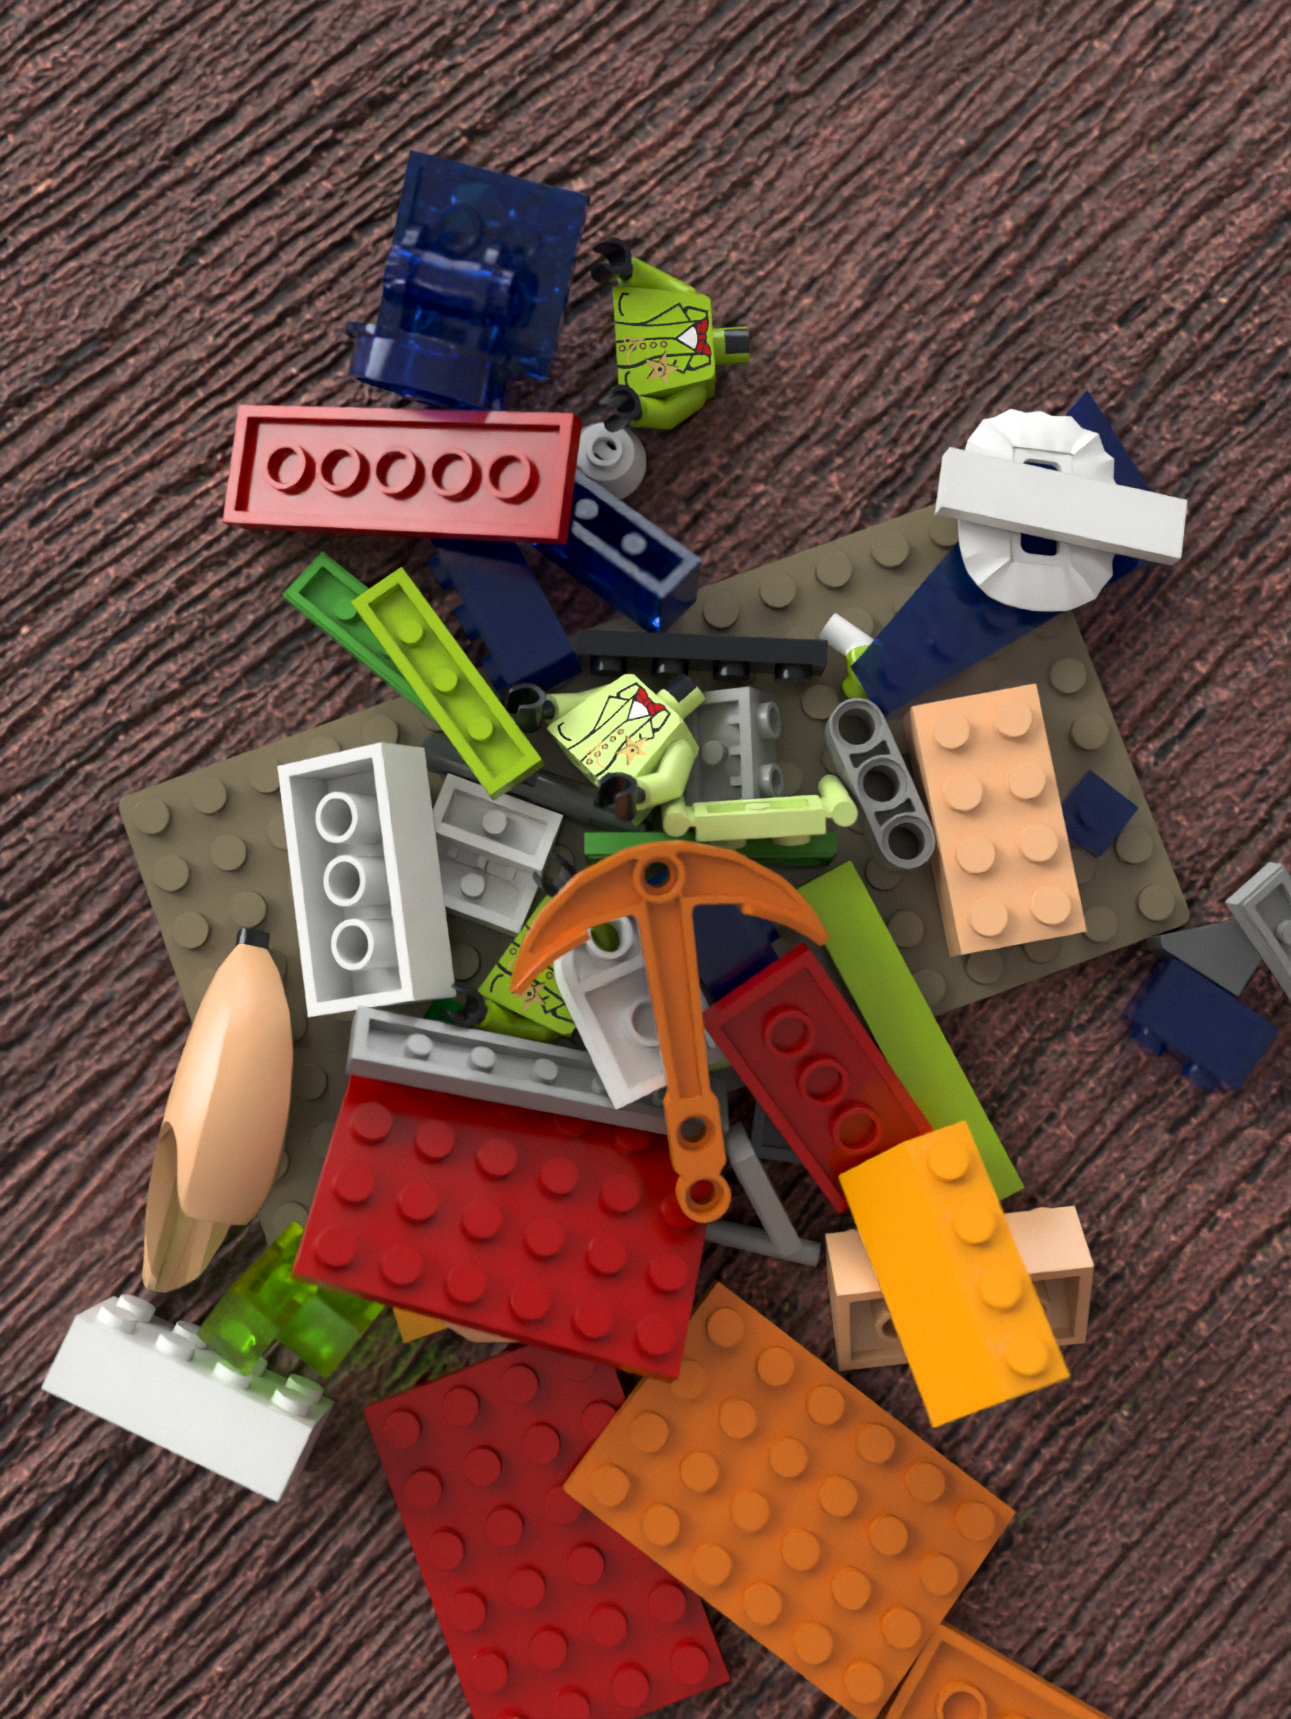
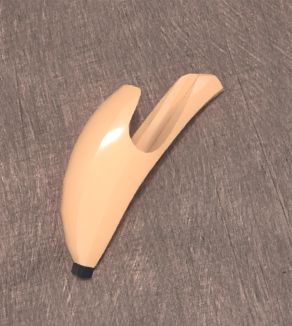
M242 928L238 931L235 948L218 968L201 1002L168 1098L155 1150L147 1195L142 1271L143 1284L146 1289L158 1293L173 1292L190 1284L202 1274L225 1239L230 1226L248 1224L261 1209L274 1186L281 1167L289 1127L294 1064L292 1023L281 974L268 952L270 934L264 931Z

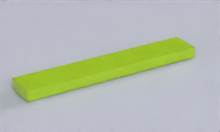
M847 859L795 887L817 914L827 932L829 939L823 945L881 1054L934 1131L966 1120L998 1201L1025 1188L852 861Z

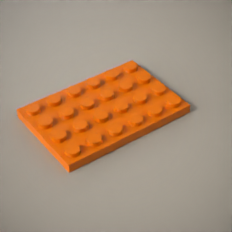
M714 1279L691 1311L679 1379L673 1383H667L643 1376L563 1485L564 1491L858 1719L876 1718L1016 1514L1008 1505L716 1279Z

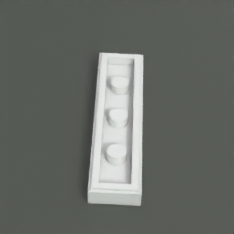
M949 447L942 457L935 514L1173 565L1181 559L1187 500Z

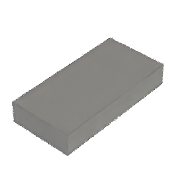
M741 1121L730 1126L729 1132L723 1140L724 1148L776 1251L785 1258L803 1249L790 1216Z

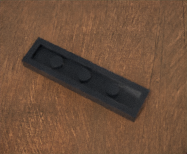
M578 629L577 657L579 666H590V674L603 677H621L627 674V668L652 669L651 676L659 679L673 680L681 672L688 676V671L713 672L714 680L723 682L749 681L750 673L775 674L774 681L780 684L803 685L811 683L812 676H822L827 665L828 640Z

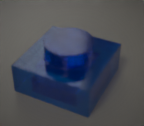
M1091 770L1086 771L1061 802L1067 836L1095 858L1102 856L1139 809V807Z

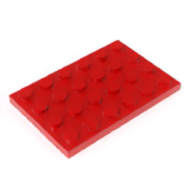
M350 1074L290 1279L663 1382L673 1383L679 1379L708 1222L702 1223L690 1219L683 1212L677 1200L676 1184L681 1175L675 1171L671 1163L668 1136L665 1134ZM707 1180L695 1182L690 1189V1195L694 1198L706 1197L712 1189V1183Z
M525 1343L368 1403L363 1408L473 1719H634L730 1681V1672L702 1597L564 1491V1483L628 1398L618 1370Z

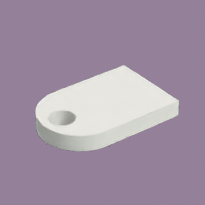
M633 915L608 922L616 929L619 935V946L615 952H605L599 949L591 938V928H588L589 940L554 961V973L559 991L615 1110L666 1086L636 918ZM700 988L701 1006L703 1012L704 1010L709 1008V1005ZM704 1028L707 1065L725 1056Z

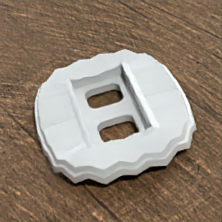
M1010 409L994 418L983 419L966 444L965 451L1019 463L1030 462L1052 465L1059 472L1116 484L1113 479L1114 458L1104 451L1099 434L1082 429L1071 416H1051L1042 411L1024 413ZM957 519L959 547L968 575L988 597L1002 604L1031 611H1069L1096 599L1102 587L1113 576L1112 560L1115 553L1057 541L1055 556L1029 554L1021 548V533Z

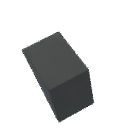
M1236 919L1144 939L1146 951L1218 997H1238L1262 959Z

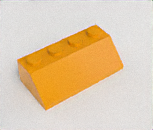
M966 1120L905 1141L838 1175V1180L933 1428L1070 1377Z

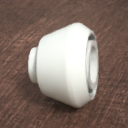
M604 422L594 423L581 429L574 483L575 490L584 497L597 502H615L634 492L640 485L646 470L645 450L636 434L625 426L617 432H609L606 430Z

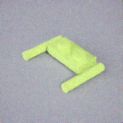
M826 775L819 781L818 790L822 798L819 795L698 802L692 803L693 806H686L683 793L677 800L661 804L663 829L669 836L680 837L687 832L689 827H694L696 842H708L710 846L727 849L742 848L747 845L746 839L772 838V843L782 846L806 844L810 842V835L826 834V818H833L837 825L846 827L856 821L858 810L842 781L835 775Z

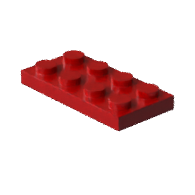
M804 942L702 1012L703 1026L838 1214L849 1208L838 1180V1175L905 1141L934 1132L930 1123Z

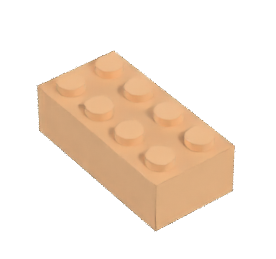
M1036 683L912 706L902 720L916 790L934 829L936 838L935 849L930 857L949 957L1087 932Z

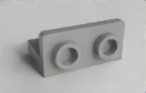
M752 687L702 692L706 700L683 720L699 747L685 786L686 806H693L692 803L782 797L784 779L781 768L776 763L775 740L780 736L782 722L779 708L774 702L773 696Z

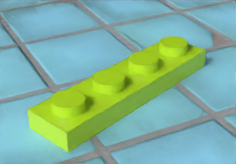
M402 567L351 601L358 614L493 801L545 766L536 750Z

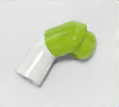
M834 613L818 638L820 640H828L830 647L846 657L849 675L842 683L846 696L850 699L862 698L871 700L874 691H880L885 680L880 647L873 638L837 613Z

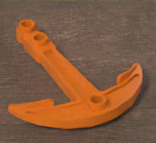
M682 840L650 842L623 849L577 873L538 913L525 935L514 964L509 989L522 995L533 980L551 963L590 939L587 931L588 928L629 915L635 916L667 1092L663 1098V1108L671 1163L675 1171L681 1175L676 1184V1197L686 1216L694 1221L706 1223L720 1218L726 1212L731 1201V1192L725 1178L720 1173L726 1163L718 1099L710 1089L692 919L693 908L698 904H737V908L742 913L784 924L804 934L820 947L829 939V936L817 914L795 888L780 875L732 849ZM653 862L664 863L668 871L666 879L658 885L648 884L644 877L646 868ZM696 1117L703 1120V1128L698 1135L687 1137L681 1133L682 1124L687 1119ZM707 1180L712 1183V1189L706 1197L694 1198L690 1195V1189L695 1182Z

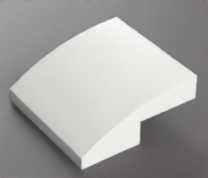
M448 773L432 810L445 911L516 938L527 922L539 890V886L532 878L533 872L535 871L543 879L564 815L507 794H503L493 801L482 785Z

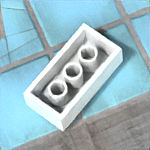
M380 742L277 766L308 1017L356 1013L358 1006L382 1009L457 997L456 989L451 987L455 981L425 749L422 747Z
M122 1294L120 1298L113 1296L76 1315L41 1389L279 1502L303 1471L335 1401L322 1396L324 1392L322 1386L311 1379L296 1374H291L288 1379L266 1369L268 1362L260 1355L247 1349L235 1347L230 1352L209 1342L212 1335L198 1325L186 1321H177L176 1325L154 1315L156 1308L152 1304L133 1295Z

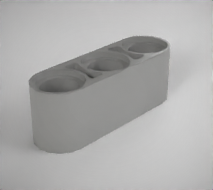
M852 698L843 701L835 708L825 725L824 740L845 789L858 810V821L879 865L889 872L899 874L910 872L927 862L933 854L936 843L934 829L881 710L868 699ZM855 716L865 721L870 732L869 741L859 745L850 744L845 741L839 734V720L844 717ZM876 771L884 773L890 778L894 787L893 797L890 801L878 802L868 797L863 787V780L866 774ZM906 828L914 833L919 845L914 859H900L889 849L888 838L892 829Z

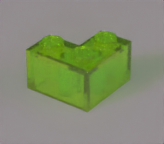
M295 1221L235 1281L196 1333L197 1337L245 1376L274 1343L279 1340L327 1380L386 1306L291 1280V1272L304 1229Z

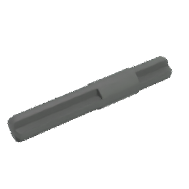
M435 734L426 736L421 747L425 749L427 771L446 777L449 773L481 785L449 739ZM541 769L505 793L561 815L616 833L650 832L655 816V809L653 808L638 826L631 821H620L614 815L615 805H610L606 808L598 807L597 787Z

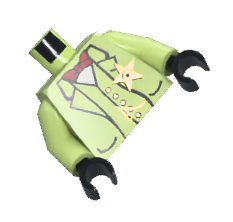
M682 672L657 694L652 692L634 674H624L610 684L582 692L548 694L546 696L540 687L534 684L520 683L514 685L509 690L506 710L511 714L517 713L516 724L524 733L538 731L541 727L542 719H544L549 724L547 730L566 758L598 788V807L606 808L607 806L615 805L614 815L618 820L623 822L631 821L638 826L655 806L677 800L683 795L694 759L699 751L695 739L683 720L706 699L695 683Z

